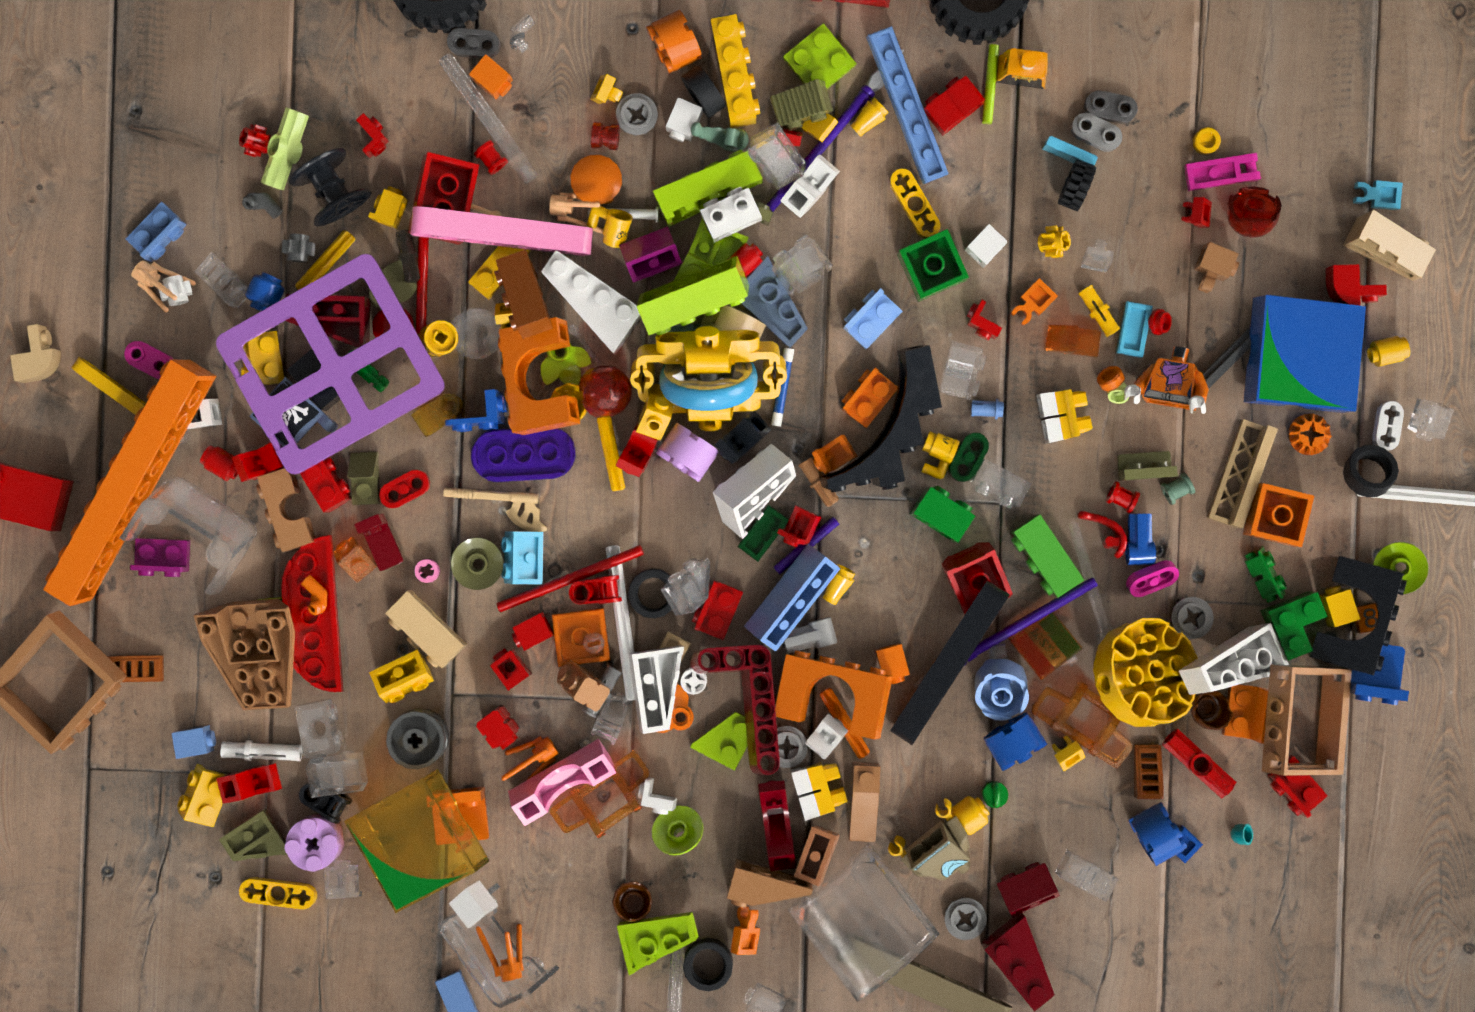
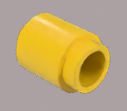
M1393 336L1372 341L1370 348L1367 349V356L1371 363L1381 367L1404 361L1405 358L1410 356V346L1405 337Z

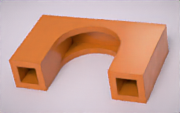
M557 317L550 318L553 329L524 339L519 331H513L512 327L499 329L500 338L498 339V346L502 352L503 359L501 371L506 382L504 395L509 406L508 424L512 429V433L527 435L580 424L577 398L563 395L537 400L529 392L526 383L528 367L535 357L547 351L570 347L566 320Z
M795 650L794 654H786L775 706L776 717L796 722L805 721L809 698L814 685L823 677L829 675L837 676L848 683L855 697V707L849 734L874 740L880 739L893 676L885 675V669L870 667V671L860 669L861 664L845 661V665L835 663V658L820 656L819 660L810 658V653Z

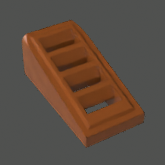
M164 655L107 656L116 665L120 661V669L126 675L127 661H131V676H127L122 682L164 681ZM139 661H142V676H139ZM149 661H154V676H149Z
M1134 744V797L1137 799H1164L1160 744ZM1141 753H1155V758H1141ZM1141 764H1155V769H1142ZM1142 775H1155V779H1142ZM1143 786H1155V790H1143Z

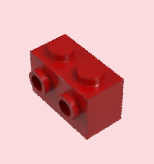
M330 457L300 473L321 510L326 513L332 512L352 499L349 495V486L343 478L340 479L335 472L337 467Z

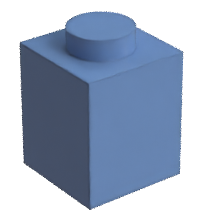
M210 725L178 730L171 733L176 759L214 751L213 746L216 745V737L214 731L210 730Z

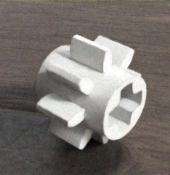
M181 275L167 277L162 280L163 285L177 296V300H173L159 290L162 301L168 300L169 306H178L189 302L188 296L193 295L190 280L183 281Z

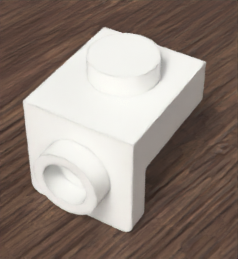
M827 714L805 744L822 759H826L849 730L844 727L839 719Z
M647 778L645 783L640 784L638 798L642 799L641 806L653 808L652 812L658 814H668V811H673L676 808L677 798L652 794L654 778Z

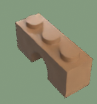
M283 468L257 477L259 484H256L257 492L260 498L265 500L267 506L265 516L269 524H273L275 530L273 539L278 549L281 548L282 552H289L313 543L316 535L310 518L303 517L293 520L285 511L286 501L291 496L301 493L295 474H291Z

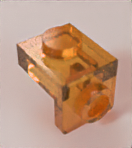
M353 536L348 540L340 542L333 552L337 564L356 583L377 567L376 562L359 546Z

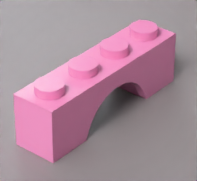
M597 739L509 790L511 807L524 826L548 813L552 802L565 790L578 784L595 786L614 775L616 771L612 758L601 741Z

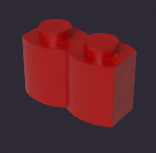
M958 76L945 86L947 88L945 92L940 95L936 92L925 101L927 105L924 108L926 116L942 136L970 116L985 102L984 97L967 76L961 79Z

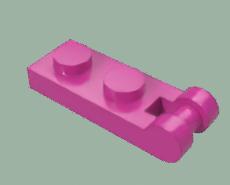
M1257 153L1184 165L1188 191L1261 180L1260 171H1257L1256 162H1258ZM1241 164L1246 166V173L1241 174Z

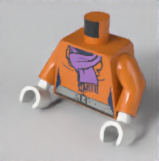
M1174 346L1171 360L1158 358L1156 363L1151 364L1137 378L1133 385H1128L1125 388L1124 400L1134 396V403L1138 404L1140 402V395H1142L1146 403L1190 410L1191 414L1199 407L1202 414L1206 413L1205 403L1209 388L1203 373L1198 371L1196 365L1187 363L1189 349Z

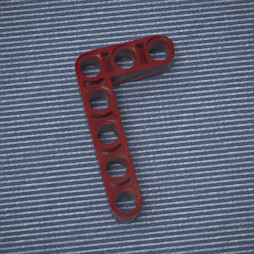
M763 645L706 648L696 651L690 659V664L697 673L741 671L749 766L756 775L774 774L780 766L769 650ZM753 651L759 655L758 664H755L751 659ZM728 653L734 656L735 663L733 666H730L726 661ZM703 654L708 656L710 660L707 668L701 664V656ZM756 677L759 678L762 683V687L759 691L754 687L753 684L754 679ZM757 704H761L764 708L762 717L756 713ZM760 730L766 734L765 743H761L758 739ZM763 756L767 758L769 763L766 770L762 769L760 765V760Z

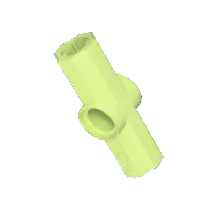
M287 107L285 108L278 132L272 135L268 142L267 153L269 159L261 183L276 189H285L292 165L296 164L302 155L303 146L300 141L309 118L308 115Z

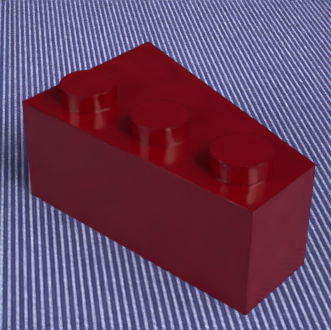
M1023 913L1012 917L981 942L986 953L1034 1012L1055 996L1027 919Z

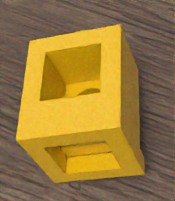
M388 186L387 190L384 189L382 195L379 194L375 200V214L370 212L368 217L375 222L398 229L408 202L402 196L403 191Z

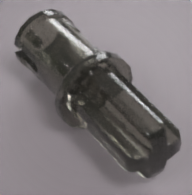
M408 230L398 231L395 233L400 253L398 260L402 262L405 281L407 283L418 282L420 280L417 263L419 254L415 252L413 236L408 233Z

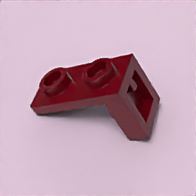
M376 514L354 524L357 533L364 535L379 571H384L404 562L384 514Z

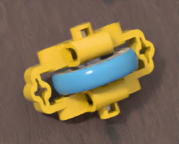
M703 326L695 331L667 332L663 335H656V344L640 346L637 350V357L631 366L630 381L632 386L638 390V397L641 401L646 402L650 393L663 396L674 404L673 413H686L688 422L698 421V426L701 430L711 432L719 430L722 427V421L732 420L733 412L755 411L760 408L761 399H775L778 397L781 391L780 385L784 384L787 378L786 361L780 355L777 343L759 341L758 332L753 330L719 331L716 327ZM764 359L762 364L764 381H758V374L755 365L752 363L753 361ZM653 362L665 364L660 372L659 384H653L655 372ZM773 362H776L777 369L775 379L773 378L772 371L774 369ZM641 365L645 374L644 382L642 381Z

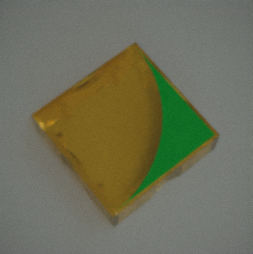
M438 769L417 779L396 793L386 796L344 821L395 913L475 873L490 861L472 828L462 817L457 802Z

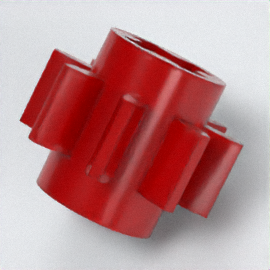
M250 124L249 128H243L239 136V145L245 148L244 154L252 157H261L262 153L267 154V146L271 135L266 134L267 127Z

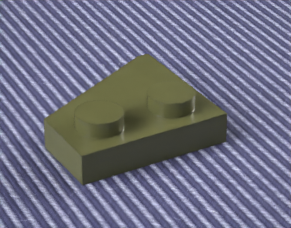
M265 809L219 839L232 861L288 855L285 852L286 840Z

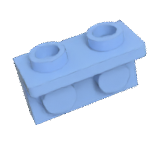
M881 288L877 293L872 290L862 300L865 305L859 311L853 309L844 319L847 324L843 329L865 350L903 312L884 294Z

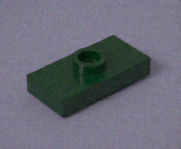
M770 505L763 511L764 515L759 520H756L748 534L737 546L757 562H759L779 535L777 534L778 529H783L789 521Z

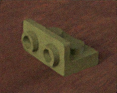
M1169 451L1120 454L1117 456L1119 481L1178 476L1177 466H1171V453Z

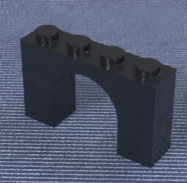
M1339 556L1332 582L1358 589L1368 594L1377 607V623L1370 634L1359 640H1345L1317 632L1310 657L1373 676L1375 671L1380 672L1385 658L1380 656L1382 646L1388 647L1392 631L1387 630L1390 620H1396L1399 606L1395 605L1397 595L1403 596L1407 580L1402 579L1404 573Z

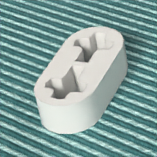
M1395 401L1385 402L1376 411L1372 442L1373 445L1383 447L1387 451L1395 449L1400 441L1404 410L1399 403ZM1392 407L1391 410L1396 412V416L1391 417L1388 424L1389 416L1384 414V411ZM1388 428L1387 437L1391 438V443H1386L1384 446V441L1380 440V437L1386 435Z

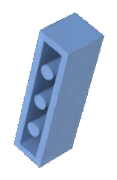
M808 544L744 627L761 642L777 651L841 568Z

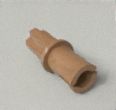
M813 457L798 465L811 483L810 488L815 489L826 507L835 504L839 500L835 492H831V490L821 486L820 476H823V473L814 465Z

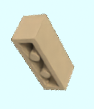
M412 590L406 591L385 613L389 617L387 620L389 624L397 631L402 629L408 635L406 640L414 648H421L427 654L425 656L426 660L435 668L438 666L441 668L446 667L467 645Z

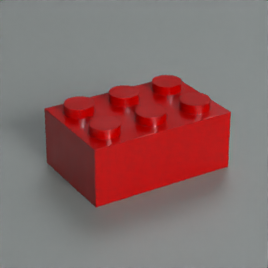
M427 152L422 159L413 207L470 212L479 164ZM411 213V218H410L408 233L411 232L412 213ZM436 239V240L445 241V242H449V243H453V244H457V245H460L461 243H463V242H461V241Z

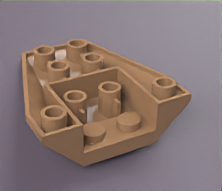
M278 598L237 601L194 615L201 642L243 710L289 708L291 706L295 629L289 606Z

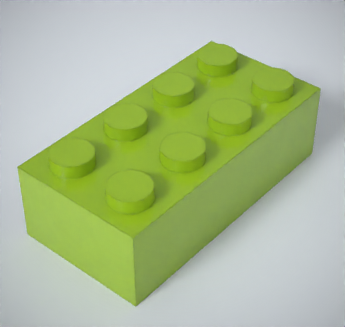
M735 256L640 294L636 307L648 335L656 333L659 336L669 332L672 326L679 323L681 326H685L696 320L695 317L702 314L711 316L721 310L720 307L728 304L733 307L743 303L745 298L748 297L749 283L738 256Z

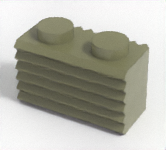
M819 79L770 96L778 126L787 128L788 131L803 127L802 122L810 119L812 123L822 121L827 118V113L833 112L826 84Z

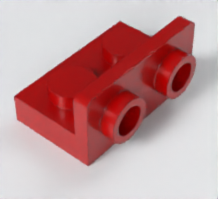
M714 580L712 585L707 583L701 597L706 599L703 609L697 607L692 622L696 624L694 629L724 640L743 591Z
M1290 755L1288 758V763H1299L1293 755ZM1272 773L1267 775L1273 781L1270 783V786L1279 796L1285 795L1290 801L1287 803V806L1296 816L1301 814L1309 818L1312 815L1310 811L1328 796L1310 775L1283 776Z

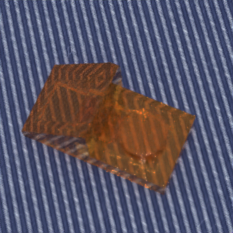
M1048 325L1045 351L1097 358L1101 331L1083 329L1077 325Z

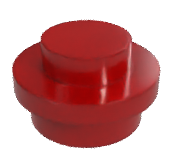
M1163 309L1154 310L1148 319V326L1154 335H1162L1171 328V315Z

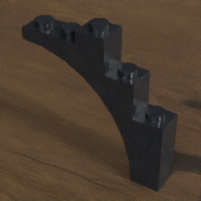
M917 345L897 350L899 366L898 389L892 412L883 430L872 445L856 460L837 471L820 476L823 488L831 490V492L846 490V485L853 483L856 486L867 485L871 483L872 479L873 485L882 487V490H889L898 487L897 483L905 481L900 452H912L916 450L915 446L924 444L918 414L919 416L934 414V409L942 407L930 345Z

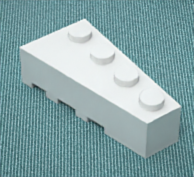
M1271 623L1247 627L1180 669L1179 672L1189 695L1213 692L1269 677L1270 664L1289 665Z

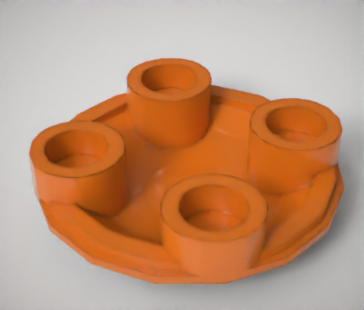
M589 155L580 159L574 165L570 175L571 187L575 197L582 201L599 202L600 205L612 203L622 186V174L618 165L603 155Z

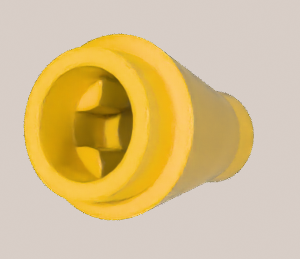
M874 97L870 102H866L850 126L862 136L886 119L885 116L889 112Z
M837 564V566L841 569L827 585L822 597L834 605L837 604L839 599L855 581L853 579L855 572L840 564Z

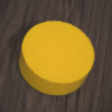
M1210 127L1200 129L1193 137V147L1202 155L1212 154L1219 148L1221 143L1219 133Z

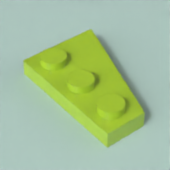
M693 912L645 918L635 922L624 921L617 925L629 975L646 965L656 962L661 957L694 942L699 937Z

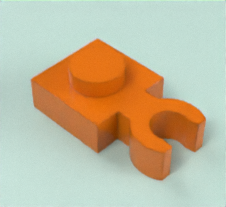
M1039 278L1020 297L1025 304L1015 307L1011 315L1014 316L1018 311L1024 312L1025 319L1020 323L1024 326L1031 320L1033 311L1038 316L1041 315L1058 295Z

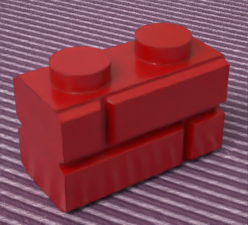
M500 705L477 722L476 725L482 736H487L485 740L492 749L500 746L504 750L518 739L516 733L520 727L513 718H509L510 713L504 705Z

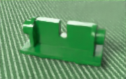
M1261 546L1257 551V555L1254 551L1244 555L1246 558L1244 562L1252 578L1261 574L1263 576V579L1255 582L1262 599H1266L1267 603L1277 599L1276 594L1282 599L1286 593L1287 585L1282 575L1277 576L1273 568L1276 564L1271 552H1266L1264 547Z

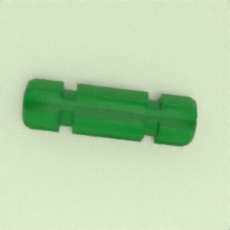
M371 364L356 372L369 384L372 382L373 387L378 392L384 391L390 383L384 375L380 376L378 374L379 371Z

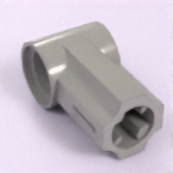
M831 617L809 622L806 626L794 628L784 641L787 653L790 654L795 652V650L801 651L812 647L821 648L837 643Z

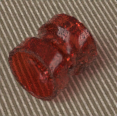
M593 122L591 148L600 149L604 145L609 150L618 151L620 125L611 124L604 127L600 122Z

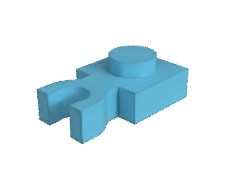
M1376 180L1373 182V187L1365 182H1357L1354 189H1362L1364 197L1353 198V203L1362 204L1366 201H1371V208L1399 210L1401 207L1403 183Z

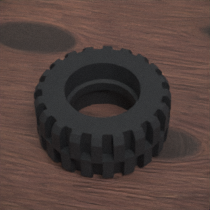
M393 0L403 16L408 21H412L416 27L420 29L425 27L428 32L432 33L442 30L444 34L450 33L452 31L451 28L454 27L465 28L464 23L469 19L473 23L478 18L476 14L478 10L484 11L487 5L485 0Z
M930 0L929 7L931 13L936 15L935 21L938 26L943 25L946 28L945 33L950 37L955 34L959 36L958 41L965 43L966 40H973V45H981L982 41L987 40L989 44L995 42L1000 36L1003 38L1008 35L1011 29L1015 28L1020 22L1030 0H1002L997 9L985 13L971 11L962 5L959 0Z

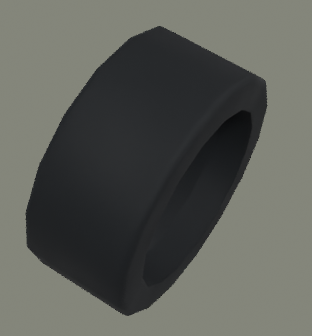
M699 65L681 77L688 92L697 105L702 107L703 113L708 118L726 106L718 89Z
M1364 445L1357 448L1345 462L1343 469L1344 480L1348 487L1356 494L1364 497H1378L1385 494L1397 480L1399 472L1394 456L1385 448L1377 445ZM1361 459L1375 461L1385 472L1384 481L1382 483L1366 481L1356 469L1357 462Z
M651 568L640 572L633 578L629 585L628 597L630 605L638 614L646 618L655 619L665 616L673 609L677 602L679 591L676 581L669 573L661 569ZM658 578L667 585L669 596L662 607L651 609L640 602L638 589L646 579Z
M699 939L691 944L685 953L683 963L685 977L698 990L708 992L718 990L728 982L732 975L733 959L731 952L718 939ZM701 950H714L723 959V970L715 979H702L694 972L693 959Z

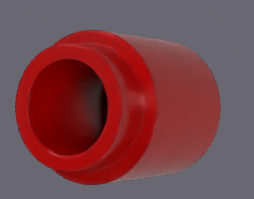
M744 243L728 259L738 256L747 277L763 262L760 258L763 253L754 243L750 246Z
M210 445L207 447L200 458V463L204 465V469L224 481L234 480L238 476L232 460L234 455L219 446L214 447Z

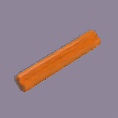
M832 688L825 689L820 693L821 699L832 717L839 719L844 727L849 730L845 738L859 759L864 758L870 753L869 748L861 736L849 734L852 722Z

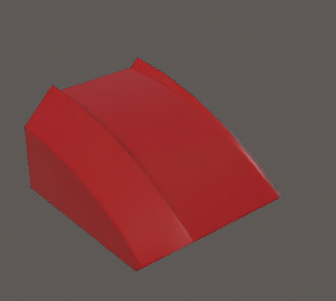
M978 542L967 549L948 556L942 563V567L964 615L987 580L1009 593V597L1013 595L996 551L989 542Z

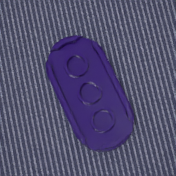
M559 428L527 435L512 433V429L491 430L481 435L471 450V461L474 469L480 476L493 482L556 479L565 475L572 468L576 458V448L572 438Z

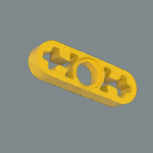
M907 169L896 170L890 178V187L916 232L924 239L937 234L941 227L940 221L913 174ZM897 176L907 177L906 186L910 191L914 187L916 191L910 192L903 198L901 194H905L906 191L902 185L897 186L895 184L898 180ZM911 197L921 199L923 205L919 211L909 209L908 200ZM927 210L929 214H925L924 217L928 223L933 222L935 224L932 228L933 232L923 231L924 222L920 217L916 221L914 217L920 216Z
M250 877L239 887L240 897L248 903L307 909L317 899L316 889L307 883ZM254 884L255 889L263 890L265 885H268L265 891V898H263L264 892H256L253 896H250L251 893L246 888ZM275 886L282 887L285 891L284 899H274L271 894L272 888ZM291 888H294L292 894H300L303 890H306V895L310 896V899L303 903L301 897L294 896L291 902H289Z

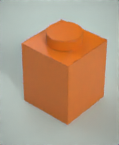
M486 54L469 73L471 79L496 100L500 95L502 97L505 96L512 87L511 82L513 79L510 74Z
M897 643L875 649L879 668L886 670L885 675L893 676L891 684L905 681L904 676L910 675L902 644Z

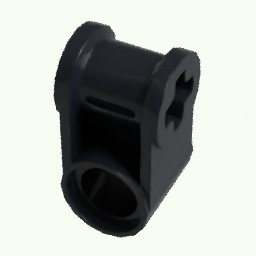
M318 779L308 781L299 791V799L302 804L335 824L340 823L341 814L346 806L352 803V799L348 795ZM308 787H314L318 790L319 797L317 799H312L308 796Z

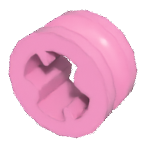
M421 560L415 566V576L421 582H433L439 576L440 568L434 560ZM430 564L433 567L431 570L434 569V574L428 575L425 578L422 576L424 572H421V567H426Z

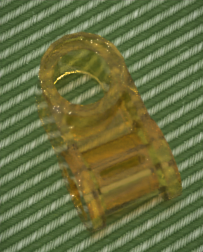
M444 394L433 402L421 407L411 416L426 438L444 427L445 420L454 419L459 416L463 411V402L457 395ZM446 401H454L455 404L452 406L453 412L445 410L447 406Z

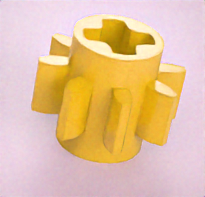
M1046 226V233H1041L1038 237L1039 250L1045 253V257H1063V251H1067L1070 248L1071 239L1069 233L1063 231V226Z

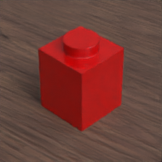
M543 612L512 627L514 633L511 634L518 648L522 646L524 651L554 636V632Z

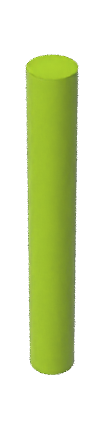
M990 44L988 49L982 124H992L999 55V45Z

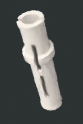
M246 740V742L241 743L223 741L220 754L221 758H242L245 761H251L252 759L301 761L303 745L253 743L252 740Z

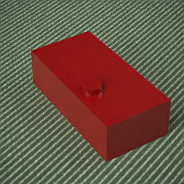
M0 462V519L46 531H61L74 481Z

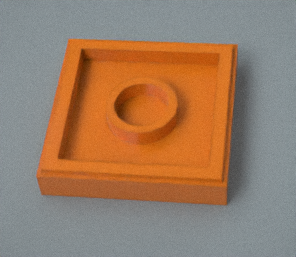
M604 608L552 615L558 667L566 665L570 660L577 664L611 660Z

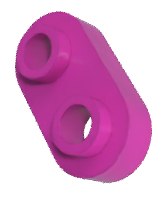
M141 341L131 342L127 345L124 352L128 364L156 379L161 377L157 364L161 361L165 364L170 359H173L170 355ZM139 349L141 356L136 359L134 352Z
M1168 560L1161 561L1132 573L1126 581V587L1134 597H1143L1175 583L1179 577V571L1173 562Z

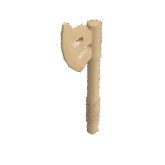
M444 487V497L511 501L513 504L506 511V514L515 525L530 532L547 531V527L540 522V509L536 507L539 499L538 493ZM525 503V510L520 517L518 516V511L521 504ZM533 513V520L530 524L527 520L529 514Z

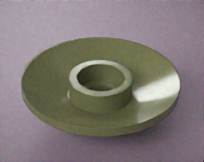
M471 538L459 544L453 552L451 570L455 579L462 586L471 590H483L495 584L500 578L503 571V556L493 542L484 538ZM476 559L483 561L482 568L477 569L474 566Z

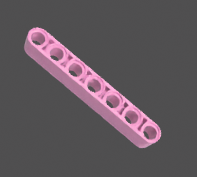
M413 207L410 234L419 237L553 253L557 250L562 254L590 256L593 229L583 226L454 210Z

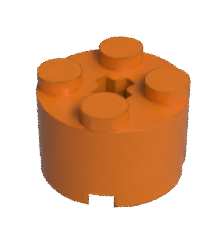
M677 10L646 26L651 40L655 41L657 46L655 49L660 62L664 63L668 73L675 72L702 58L700 56L702 55L692 29L690 30L686 24L684 25L688 21L681 10Z

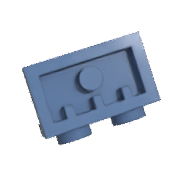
M161 201L132 231L126 240L140 253L143 259L151 262L153 259H159L165 253V247L171 241H176L181 237L184 232L183 228L187 224Z

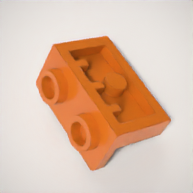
M876 367L872 372L867 369L858 380L861 386L857 391L854 392L851 389L841 401L845 404L841 410L865 429L898 389V386L881 374Z

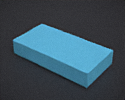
M1049 136L1042 149L1072 163L1075 160H1080L1094 166L1098 159L1096 155L1053 136Z
M1129 301L1125 302L1116 349L1117 354L1143 358L1149 328L1148 319L1153 306Z

